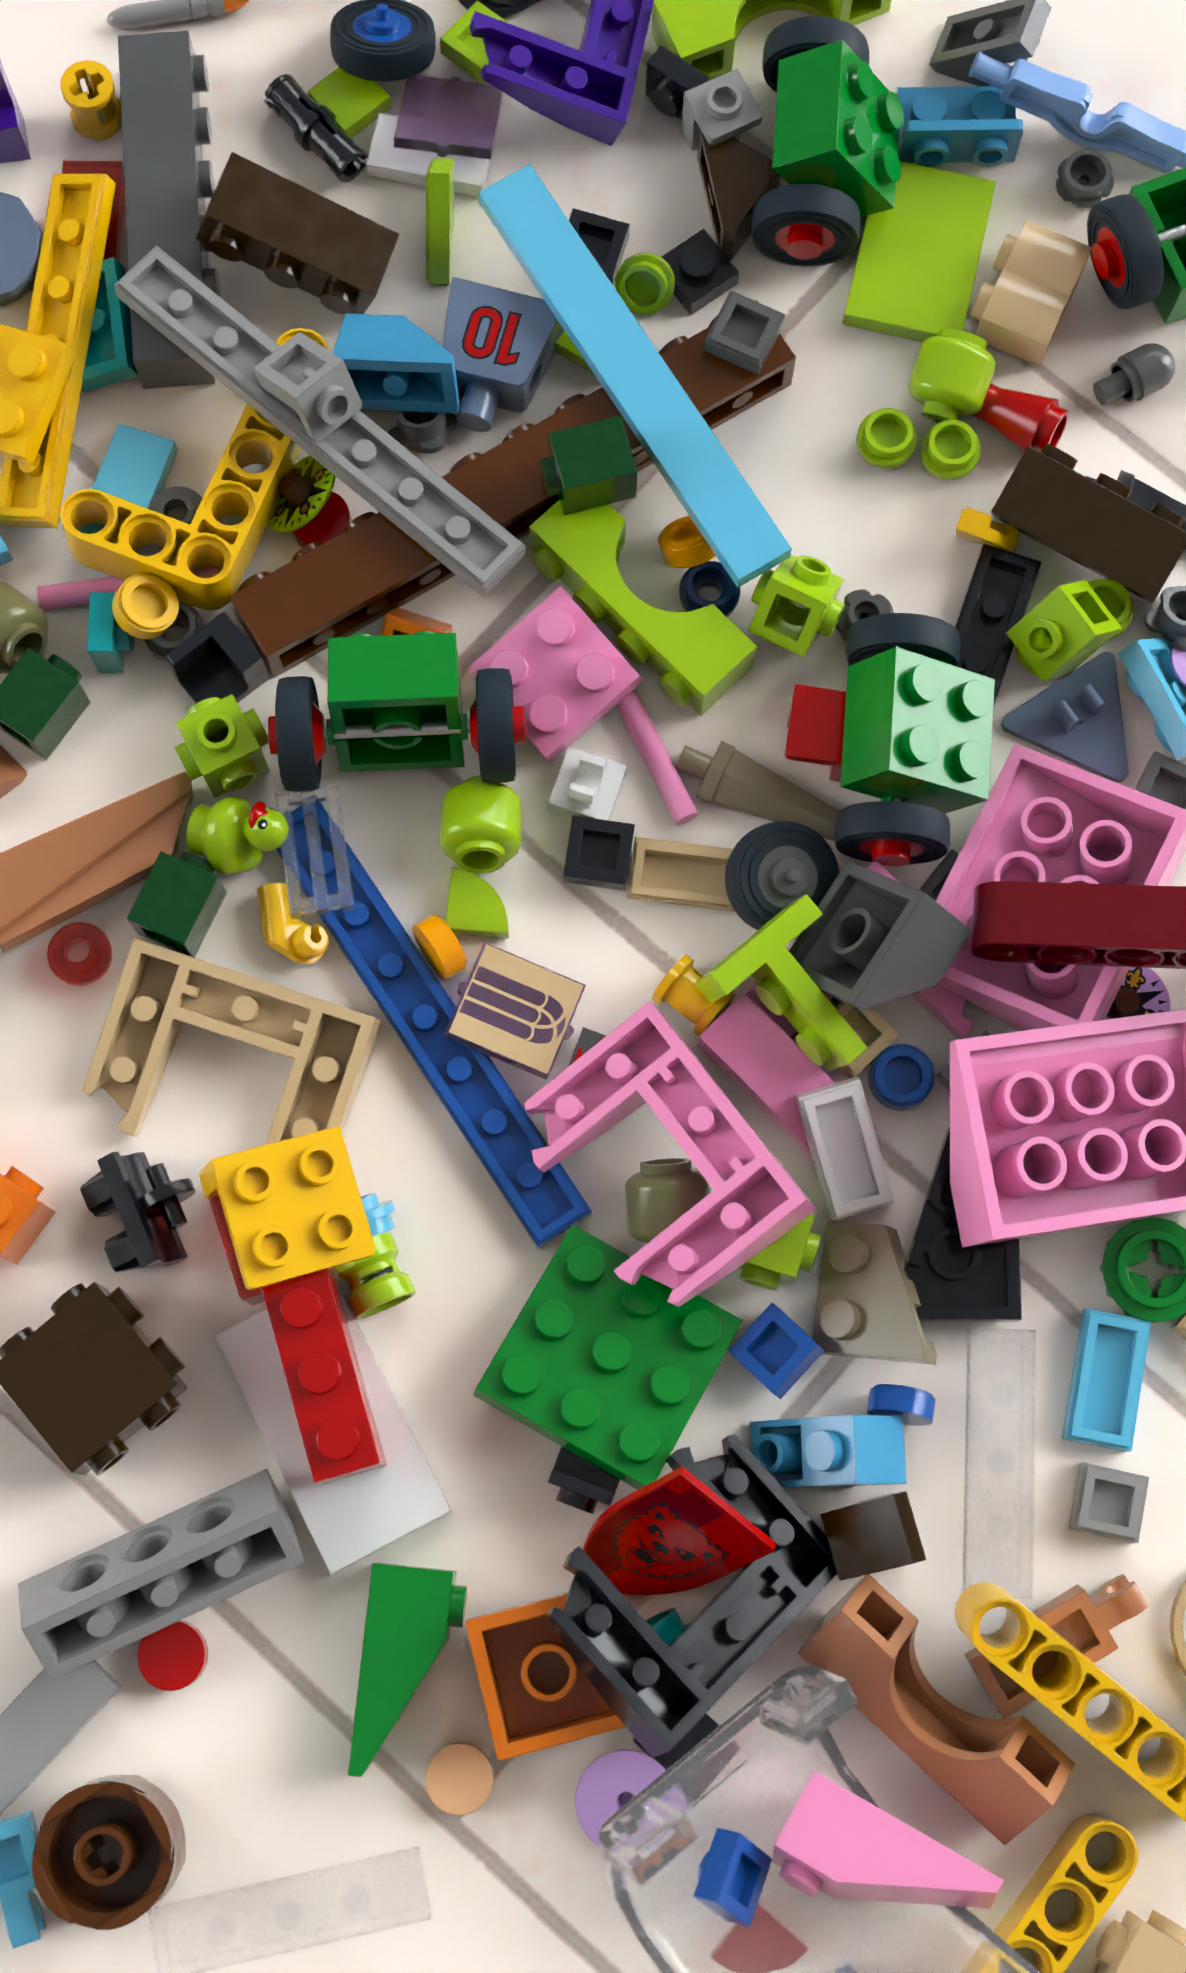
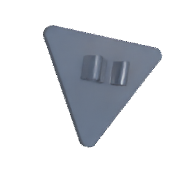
M1102 652L1005 715L1001 722L1002 729L1005 732L1113 782L1121 783L1129 774L1115 656L1110 652Z

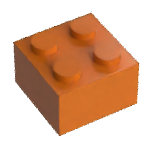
M568 1593L480 1615L465 1621L498 1761L626 1727L583 1673L546 1619L549 1609L556 1607L563 1610Z

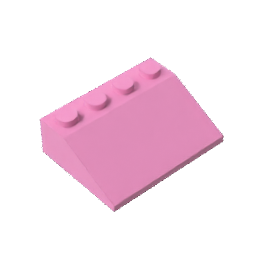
M1014 744L989 794V800L985 802L936 902L972 930L974 890L976 886L990 881L1169 886L1186 852V809ZM971 932L958 952L955 961L947 969L938 984L1014 1028L1025 1031L1105 1020L1130 967L988 961L980 959L970 952Z
M1186 1009L958 1039L950 1042V1186L962 1248L1186 1212Z

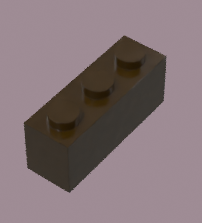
M231 152L195 239L207 244L208 248L218 257L232 262L243 261L264 271L265 276L273 283L290 289L299 288L320 298V302L329 310L345 315V313L364 314L375 299L400 234Z
M1046 443L1041 452L1028 446L992 508V517L1006 525L1012 524L1024 535L1097 575L1118 582L1130 593L1153 604L1186 548V531L1182 529L1186 523V518L1154 502L1149 511L1128 500L1132 489L1103 473H1099L1094 482L1073 470L1078 462L1077 459Z

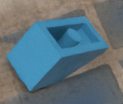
M345 313L333 354L344 360L362 401L361 409L458 414L460 402L454 356L406 316Z

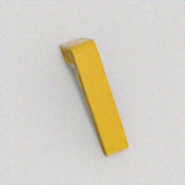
M306 328L290 329L283 333L276 341L278 345L282 346L297 333L302 332L328 350L327 343L322 336ZM246 404L191 524L184 523L100 490H78L68 496L62 504L60 512L69 551L75 560L83 565L122 580H126L129 576L136 573H151L168 582L173 587L178 601L198 609L209 611L220 609L229 604L231 601L229 596L237 592L281 495L278 490L279 483L286 474L291 472L302 448L251 406ZM256 463L268 467L260 473H249L243 470L246 466ZM231 514L240 515L245 518L236 525H224L218 522L224 516ZM96 522L105 525L97 533L86 534L80 532V529L89 523ZM155 544L163 547L159 553L151 556H143L136 553L145 545ZM204 566H214L221 569L219 574L210 578H201L194 575L196 570Z
M980 1582L969 1586L962 1592L956 1603L955 1619L958 1628L976 1649L1186 1822V1738L1004 1588L994 1583ZM1005 1607L1006 1620L1002 1627L991 1634H980L979 1627L983 1615L990 1609ZM1050 1650L1057 1651L1058 1658L1054 1669L1047 1675L1034 1677L1032 1669L1036 1658L1044 1652ZM1109 1694V1704L1105 1712L1097 1718L1085 1719V1709L1089 1701L1095 1696ZM1160 1737V1747L1157 1753L1149 1760L1137 1761L1141 1745L1148 1739Z
M1086 1814L1077 1817L1066 1828L964 1973H1003V1963L1007 1954L1018 1947H1029L1032 1949L1035 1960L1031 1973H1064L1133 1875L1138 1864V1848L1134 1837L1126 1828L1102 1815ZM1102 1831L1109 1832L1115 1843V1852L1112 1859L1104 1866L1098 1868L1090 1867L1085 1856L1086 1845L1089 1839L1096 1833ZM1070 1889L1075 1899V1909L1072 1916L1060 1924L1048 1923L1044 1914L1047 1898L1054 1891Z

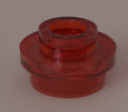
M74 922L65 925L53 935L48 945L47 959L51 970L59 979L71 985L83 986L96 982L107 972L112 961V946L108 937L97 926L86 922ZM77 943L88 944L89 953L84 960L80 962L69 960L68 953L73 945Z

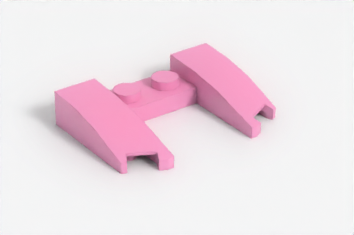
M873 861L867 867V869L896 880L879 862ZM756 982L746 993L743 992L698 1037L696 1047L812 1157L794 1095L834 1084V1082L792 1040L798 1032L783 1014L780 1016L774 1014L762 1003L755 991V985L758 984ZM940 984L911 994L958 1039H964L970 1033L973 1021L961 1016L966 999ZM823 992V994L827 997L829 1001H831L834 998L833 996Z
M649 1001L525 1101L524 1106L525 1111L529 1114L544 1113L549 1146L532 1150L533 1162L542 1172H546L607 1132L645 1103L656 1114L712 1187L713 1191L617 1267L614 1272L621 1280L633 1286L643 1274L674 1289L667 1302L680 1307L763 1251L817 1209L778 1159L768 1150L663 1013Z

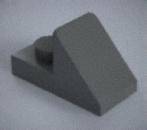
M1007 0L948 16L929 65L935 72L975 86H992L968 76L978 52L980 51L982 54L1010 66H1013L1018 59L1027 61L1028 58L1033 57L1039 45L1052 7L1046 0Z

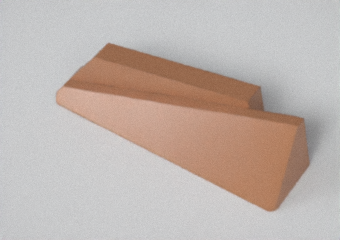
M181 772L1 852L0 948L2 952L5 953L146 879L160 851L175 857L179 845V834L188 804L191 805L193 800L192 783L188 774Z

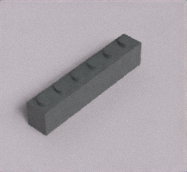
M189 31L118 36L129 270L157 245L221 297L217 268L209 269L208 252H211L207 244L195 239L206 213L205 198H212L215 190L211 161H203L202 145L212 144L208 107L200 108L199 92H209V78L205 55H195ZM131 309L133 362L143 389L215 384V377Z

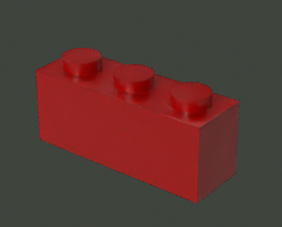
M329 1269L261 1287L314 1483L324 1485L386 1466V1460L334 1274Z

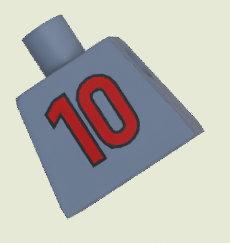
M452 277L443 347L454 356L459 398H462L456 420L463 427L477 432H487L491 429L497 407L518 413L527 410L556 353L555 342L564 331L544 299Z

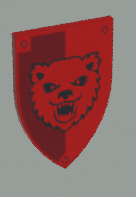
M681 1466L625 1496L605 1510L592 1525L585 1539L583 1551L621 1594L660 1595L694 1589L718 1580L774 1552L776 1542Z

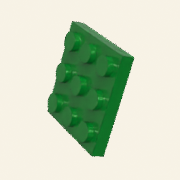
M572 1224L476 1386L473 1396L638 1490L657 1480L666 1463V1459L674 1449L743 1320L699 1295L693 1297L680 1307L672 1305L667 1300L674 1289L643 1274L634 1286L621 1280L614 1270L630 1257Z

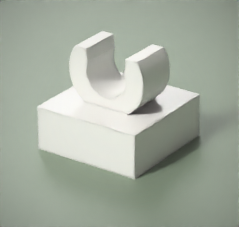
M568 747L548 801V810L571 818L572 816L610 821L627 773V765Z

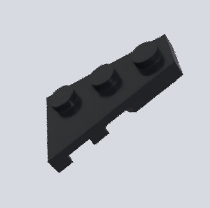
M949 1126L946 1130L904 1265L906 1275L914 1282L921 1306L915 1308L919 1321L1018 1322L1022 1320L1019 1239L962 1248L950 1186Z

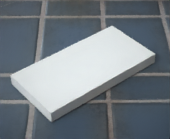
M337 1281V1288L386 1460V1466L324 1485L314 1483L267 1308L214 1335L330 1574L348 1567L451 1512Z

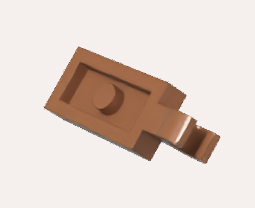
M1121 1574L1101 1586L1092 1599H1090L1086 1590L1077 1584L1036 1609L1033 1613L1092 1662L1096 1663L1119 1648L1109 1630L1137 1616L1149 1605L1134 1581L1129 1583L1126 1576ZM976 1647L964 1654L996 1711L1003 1719L1036 1700V1698L984 1657ZM1050 1650L1036 1658L1032 1669L1034 1677L1047 1675L1054 1669L1058 1658L1057 1651Z

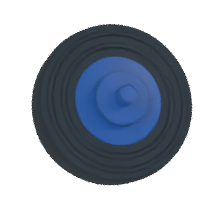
M360 0L343 7L334 15L330 27V48L335 63L348 74L371 81H398L416 76L430 66L435 54L436 32L430 15L412 3L402 0Z

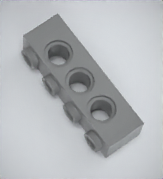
M266 1468L18 1583L21 1628L50 1680L52 1681L304 1563L293 1519L268 1469Z

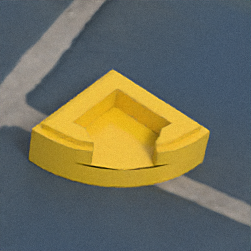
M969 507L962 510L956 528L957 537L982 545L984 543L1015 553L1021 533L1012 524L1005 525L993 521L991 515Z

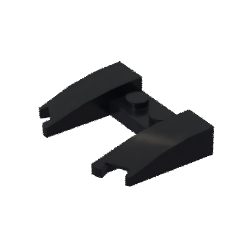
M735 1434L722 1439L724 1455L694 1462L690 1447L688 1446L673 1452L666 1459V1462L673 1471L683 1466L776 1542L774 1552L744 1566L668 1645L580 1546L573 1549L567 1555L563 1566L564 1569L574 1574L564 1608L561 1610L553 1607L549 1609L546 1617L586 1677L652 1758L671 1751L837 1575L825 1533Z

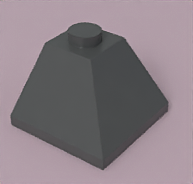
M847 860L818 905L823 915L800 933L789 952L821 991L859 1010H864L937 986L947 969L955 961L958 952L972 930L925 892Z

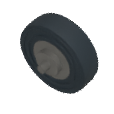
M776 821L756 827L744 835L735 845L726 865L725 887L728 899L737 915L746 924L759 930L788 904L805 894L818 907L840 871L832 848L819 833L800 823Z

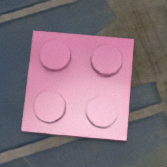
M561 585L468 667L475 677L477 671L482 669H510L513 706L524 705L525 735L550 763L644 681Z

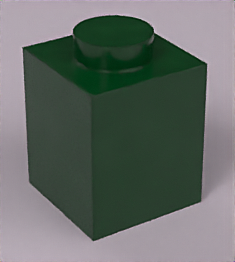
M621 415L548 433V457L539 459L540 469L547 495H559L564 515L636 498L638 471Z
M28 648L0 684V730L47 761L91 703L79 683L82 675L59 656L52 654L48 660H45Z
M160 851L126 919L137 934L195 958L227 891L219 877L215 875L216 870L207 860L189 852H183L180 859Z

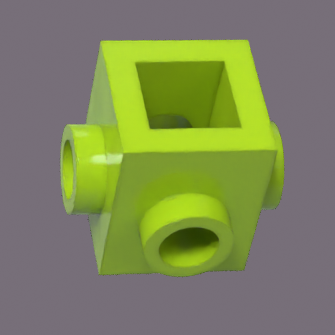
M791 554L790 558L783 561L775 571L769 569L761 575L751 598V602L757 604L758 608L748 631L781 648L805 657L820 634L828 638L832 635L845 607L844 603L836 600L844 579L831 573L830 567L819 559L804 555L796 557Z
M233 694L221 700L217 697L202 700L187 711L186 717L176 721L185 742L174 748L191 781L203 776L214 798L226 792L240 790L254 782L258 776L270 771L260 748L269 743L268 735L254 708L242 713Z

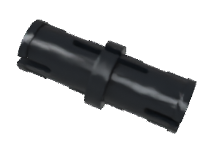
M283 74L274 79L265 91L264 95L267 98L264 99V102L292 128L294 140L305 151H313L319 156L341 182H348L357 177L366 166L367 161L365 158L368 157V154L350 139L334 121L337 116L326 105H318L312 100L290 74Z

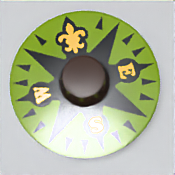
M310 455L295 463L291 472L286 474L279 483L278 490L281 495L268 522L270 528L277 533L286 534L294 532L310 522L327 502L334 487L336 476Z

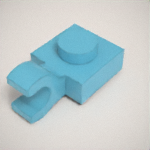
M32 1810L0 1821V1902L13 1948L40 1940L42 1937L40 1931L46 1928L40 1902L33 1889H36L31 1867L38 1830Z

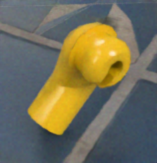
M270 883L258 887L256 890L262 930L268 947L295 963L309 964L317 962L329 945V938L325 929L318 924L312 927L292 916L287 884Z

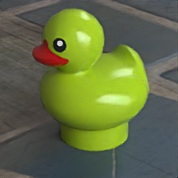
M232 796L221 799L213 806L198 805L190 816L186 840L191 853L205 856L217 872L230 875L256 868L262 860V851H272L283 845L288 837L289 827L283 814L274 808L266 807L264 802H256L252 807L249 801Z

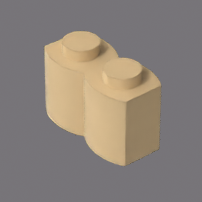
M1027 220L1018 237L1007 234L993 265V269L1001 271L996 285L993 286L984 282L970 314V317L979 320L975 335L983 338L987 345L1040 367L1084 271L1092 247Z

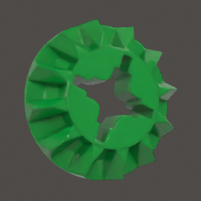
M1155 1217L1135 1220L1119 1229L1106 1243L1103 1261L1099 1268L1106 1285V1295L1123 1309L1125 1315L1151 1321V1323L1169 1321L1185 1314L1186 1229L1170 1220ZM1151 1243H1153V1253L1156 1254L1157 1264L1168 1266L1170 1270L1179 1271V1274H1171L1168 1277L1159 1279L1156 1284V1290H1153V1297H1151V1288L1148 1287L1147 1277L1128 1271V1268L1147 1261L1148 1252L1151 1251Z

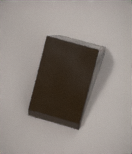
M699 128L697 160L716 243L727 258L733 260L752 234V215L756 202L765 193L779 187L781 176L772 169V159L737 138L732 137L716 145H710Z
M907 1491L882 1495L820 1514L839 1581L927 1560Z

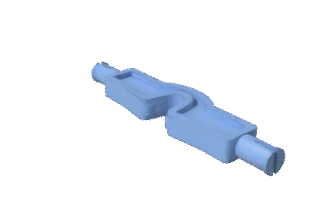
M980 51L976 55L969 71V77H974L1001 89L999 94L1000 101L1050 122L1059 133L1068 139L1092 149L1119 152L1165 173H1170L1175 166L1180 168L1186 167L1185 130L1162 121L1129 102H1120L1105 114L1093 113L1088 109L1092 100L1091 87L1083 82L1048 71L1023 59L1016 60L1014 65L1010 66L984 55Z

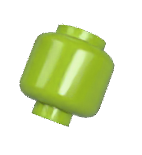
M943 328L939 336L929 337L922 342L908 383V391L911 397L923 405L922 416L936 422H942L950 419L957 420L958 416H971L981 410L996 366L993 356L986 350L987 342L983 338L966 331Z
M478 775L469 777L464 782L453 786L444 794L440 807V845L444 854L456 862L460 868L472 873H490L502 868L506 862L518 854L522 842V805L516 792L502 783L482 782V777Z

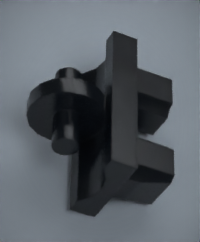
M111 1152L98 1159L97 1162L101 1171L80 1187V1191L88 1210L95 1217H107L118 1211L125 1230L105 1240L104 1250L112 1269L115 1272H123L139 1268L172 1266L186 1259L188 1256L176 1229L188 1223L180 1203L193 1196L196 1192L191 1179L186 1178L171 1182L164 1163L150 1167L144 1152L120 1156L119 1152Z

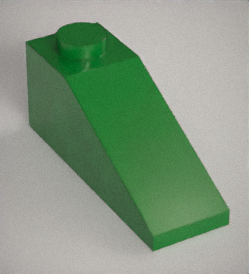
M372 1563L347 1776L362 1777L366 1773L448 1642L450 1628H463L467 1586L455 1585L457 1571Z

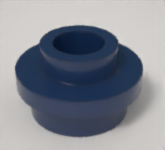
M708 561L701 565L690 567L685 572L679 586V598L686 612L714 604L728 617L738 605L740 587L737 588L721 563ZM711 586L716 588L721 596L715 601H705L699 596L698 592L703 587Z

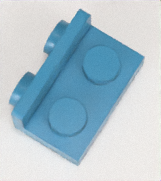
M995 86L898 87L896 95L903 109V125L898 129L897 155L899 161L916 163L926 167H935L944 163L974 162L980 166H995L1003 162H1014L1023 135V121L1016 119V107L999 100L1001 89Z

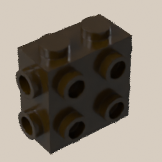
M93 1282L87 1288L80 1283L66 1291L50 1308L55 1315L35 1331L31 1327L22 1329L0 1347V1356L2 1357L0 1360V1385L72 1474L86 1475L89 1471L93 1470L99 1476L113 1467L128 1453L129 1448L124 1442L145 1425L149 1431H153L171 1418L181 1407L176 1398L188 1387L177 1375L186 1366L175 1351L162 1337L151 1343L136 1323L144 1315L128 1294L120 1286L110 1293L106 1287Z

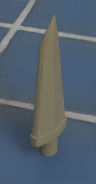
M724 741L720 742L714 757L687 745L684 746L675 768L703 780L696 798L709 804L713 802L773 822L791 821L800 823L815 830L822 837L835 841V823L839 813L838 809L735 749V746Z

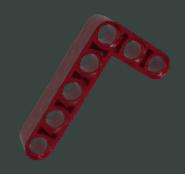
M990 881L976 886L974 890L970 952L980 959L996 962L1186 969V887Z

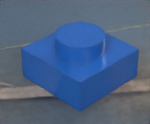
M772 1302L728 1351L772 1394L782 1399L825 1350Z
M717 1827L710 1849L703 1857L699 1867L698 1884L694 1897L726 1921L750 1927L772 1858L741 1833Z

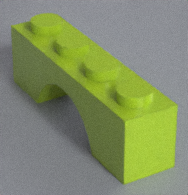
M653 0L651 35L657 48L662 45L709 77L708 81L732 71L735 42L738 36L748 24L762 15L779 10H797L814 16L836 18L855 25L889 12L892 0Z
M558 500L529 527L530 558L536 568L552 582L559 578L575 593L572 596L573 600L591 621L598 623L602 620L618 635L615 640L619 648L632 662L637 665H641L643 662L647 663L661 677L659 684L663 691L678 706L685 707L689 704L702 716L753 668L757 646L714 604L688 612H669L646 604L629 590L620 575L617 565L625 545L626 520L610 504L564 515L561 502Z

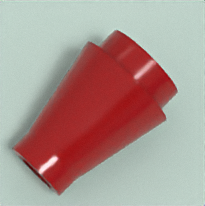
M990 384L983 406L978 413L974 414V417L989 424L1025 451L1030 446L1041 452L1046 443L1054 447L1058 445L1069 419V411L1058 406V399L1004 389Z

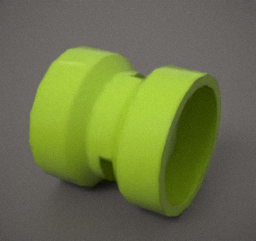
M391 1232L372 1236L376 1248L372 1256L335 1267L338 1276L346 1279L350 1285L352 1292L349 1297V1303L356 1319L365 1318L387 1310L416 1294L409 1275L401 1272L395 1259L399 1251Z

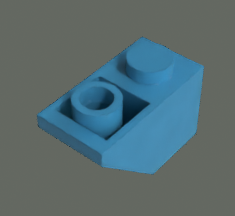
M841 1415L750 1422L751 1452L783 1488L907 1484L903 1416Z

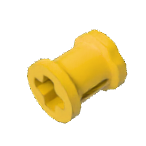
M89 60L76 62L68 67L61 77L60 89L64 101L72 108L70 116L75 130L83 137L98 141L112 137L119 131L122 117L121 103L114 95L115 85L111 72L103 64ZM83 78L88 89L84 93L80 84V80ZM101 109L105 118L103 123L100 122L97 111Z
M685 954L662 979L651 999L657 1004L666 1002L695 1025L694 1033L700 1036L730 1006L737 993L731 991L728 995L710 1003L694 984L704 975L693 967L694 959Z

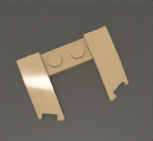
M134 938L82 1091L87 1096H93L98 1090L103 1088L127 1113L116 1126L124 1134L137 1137L167 1066L181 1026L185 1022L294 1059L266 1145L340 1126L342 1132L383 1020Z

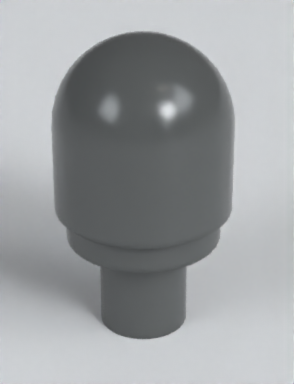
M1147 343L1120 356L1117 362L1111 366V375L1093 384V392L1096 399L1102 405H1106L1121 396L1128 402L1133 400L1139 401L1163 389L1170 383L1175 372L1173 355L1166 347L1160 344Z

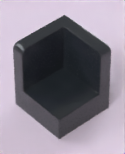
M222 612L165 657L174 678L195 703L212 697H217L221 700L233 694L238 703L270 679L262 656L225 612Z

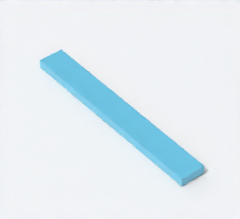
M531 164L478 192L480 206L737 588L790 558L791 546Z

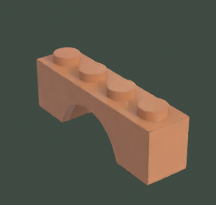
M865 1575L822 1617L797 1653L1005 1846L1054 1806L1075 1763L1023 1715L1008 1719L983 1718L965 1712L943 1698L928 1682L916 1658L914 1638L919 1620L871 1575Z

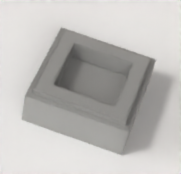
M1080 1463L1068 1529L1130 1543H1139L1149 1477L1089 1463Z

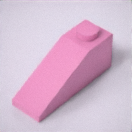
M816 1771L811 1775L775 1842L772 1862L782 1867L779 1872L780 1877L797 1890L810 1896H816L817 1892L821 1890L833 1898L990 1909L1004 1881Z

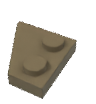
M827 1221L812 1339L825 1350L822 1354L936 1365L937 1353L934 1344L925 1340L915 1309L921 1306L914 1282L909 1279L905 1272L904 1262L906 1257L897 1229L882 1224Z

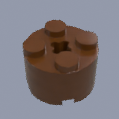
M109 1775L95 1779L67 1793L48 1810L39 1827L35 1851H33L31 1869L40 1897L57 1917L71 1924L75 1923L84 1927L95 1928L96 1930H112L123 1927L144 1915L168 1893L175 1883L186 1858L185 1831L181 1816L166 1793L139 1775ZM116 1839L122 1848V1852L116 1857L117 1861L113 1858L103 1862L97 1850L104 1846L105 1840L109 1842Z

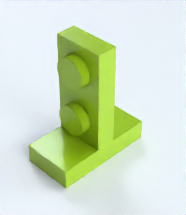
M805 894L788 904L694 984L706 999L713 1003L728 995L752 975L758 983L755 985V991L762 1003L778 1016L783 1014L799 1033L796 1036V1042L802 1052L816 1065L822 1066L824 1064L831 1071L850 1064L867 1049V1046L785 947L823 915L810 897Z

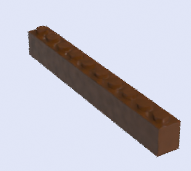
M716 317L711 321L708 328L690 338L680 336L671 340L659 351V354L707 425L713 430L791 385L796 356L781 334H779L759 375L703 351L704 340ZM603 387L587 396L584 394L574 395L562 402L553 415L535 425L526 423L516 427L506 435L502 444L481 455L476 452L461 458L453 465L450 473L442 478L519 540L530 533L529 527L560 500L558 494L547 495L540 469L539 459L548 457V433L621 414ZM622 417L636 468L639 472L653 464V461ZM367 512L353 519L346 526L345 532L324 544L322 542H313L304 546L296 552L290 563L274 572H260L249 577L240 585L238 592L229 597L237 619L258 653L262 656L270 673L276 678L327 649L328 638L348 637L385 616L392 609L401 607L454 577L456 574L380 512L377 514L375 512Z

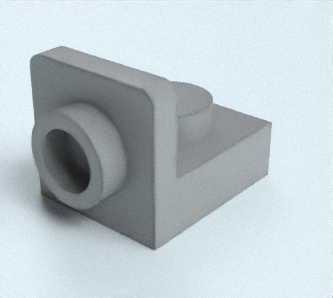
M738 69L684 92L681 132L691 150L698 148L699 128L710 145H716L761 124L762 111Z
M302 332L297 333L253 368L261 387L297 411L308 436L317 442L326 438L362 408V401L344 360Z

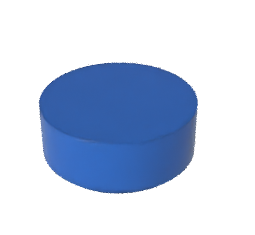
M908 1044L892 1045L881 1051L872 1063L868 1076L869 1087L875 1099L883 1106L898 1111L909 1110L920 1105L931 1092L935 1081L934 1067L929 1057L919 1048Z
M877 1384L870 1388L867 1414L903 1416V1424L931 1425L933 1423L936 1399L931 1393L918 1388L896 1384Z

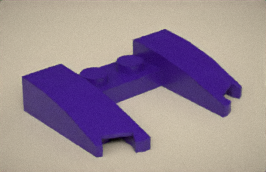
M591 0L579 50L480 12H474L469 26L471 35L483 38L489 65H484L481 70V76L484 81L529 109L573 131L607 145H613L626 125L653 9V0Z

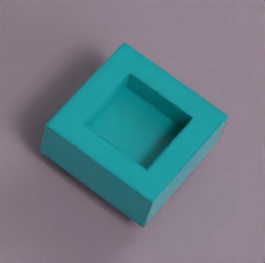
M115 592L89 593L87 652L99 673H124V652H132L135 644V637L122 630L113 616L112 600Z

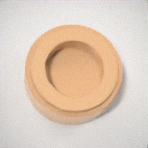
M456 1742L444 1746L434 1755L427 1767L425 1776L427 1793L431 1801L440 1810L448 1814L466 1815L476 1811L487 1801L494 1784V1770L489 1757L479 1747L466 1742Z

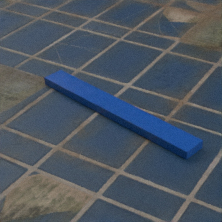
M315 796L285 815L289 834L283 845L275 849L537 1249H540L569 1230L572 1224L575 1226L590 1216L592 1210L560 1162L546 1172L539 1170L533 1162L532 1150L546 1147L548 1144L485 1049L478 1044L449 1033L458 1012L457 1007L318 798Z

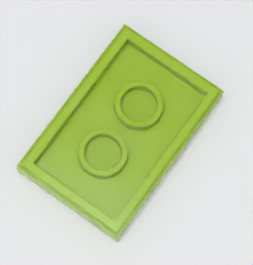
M900 161L901 175L895 185L894 208L867 216L842 324L923 342L929 337L939 336L943 328L964 330L996 181Z

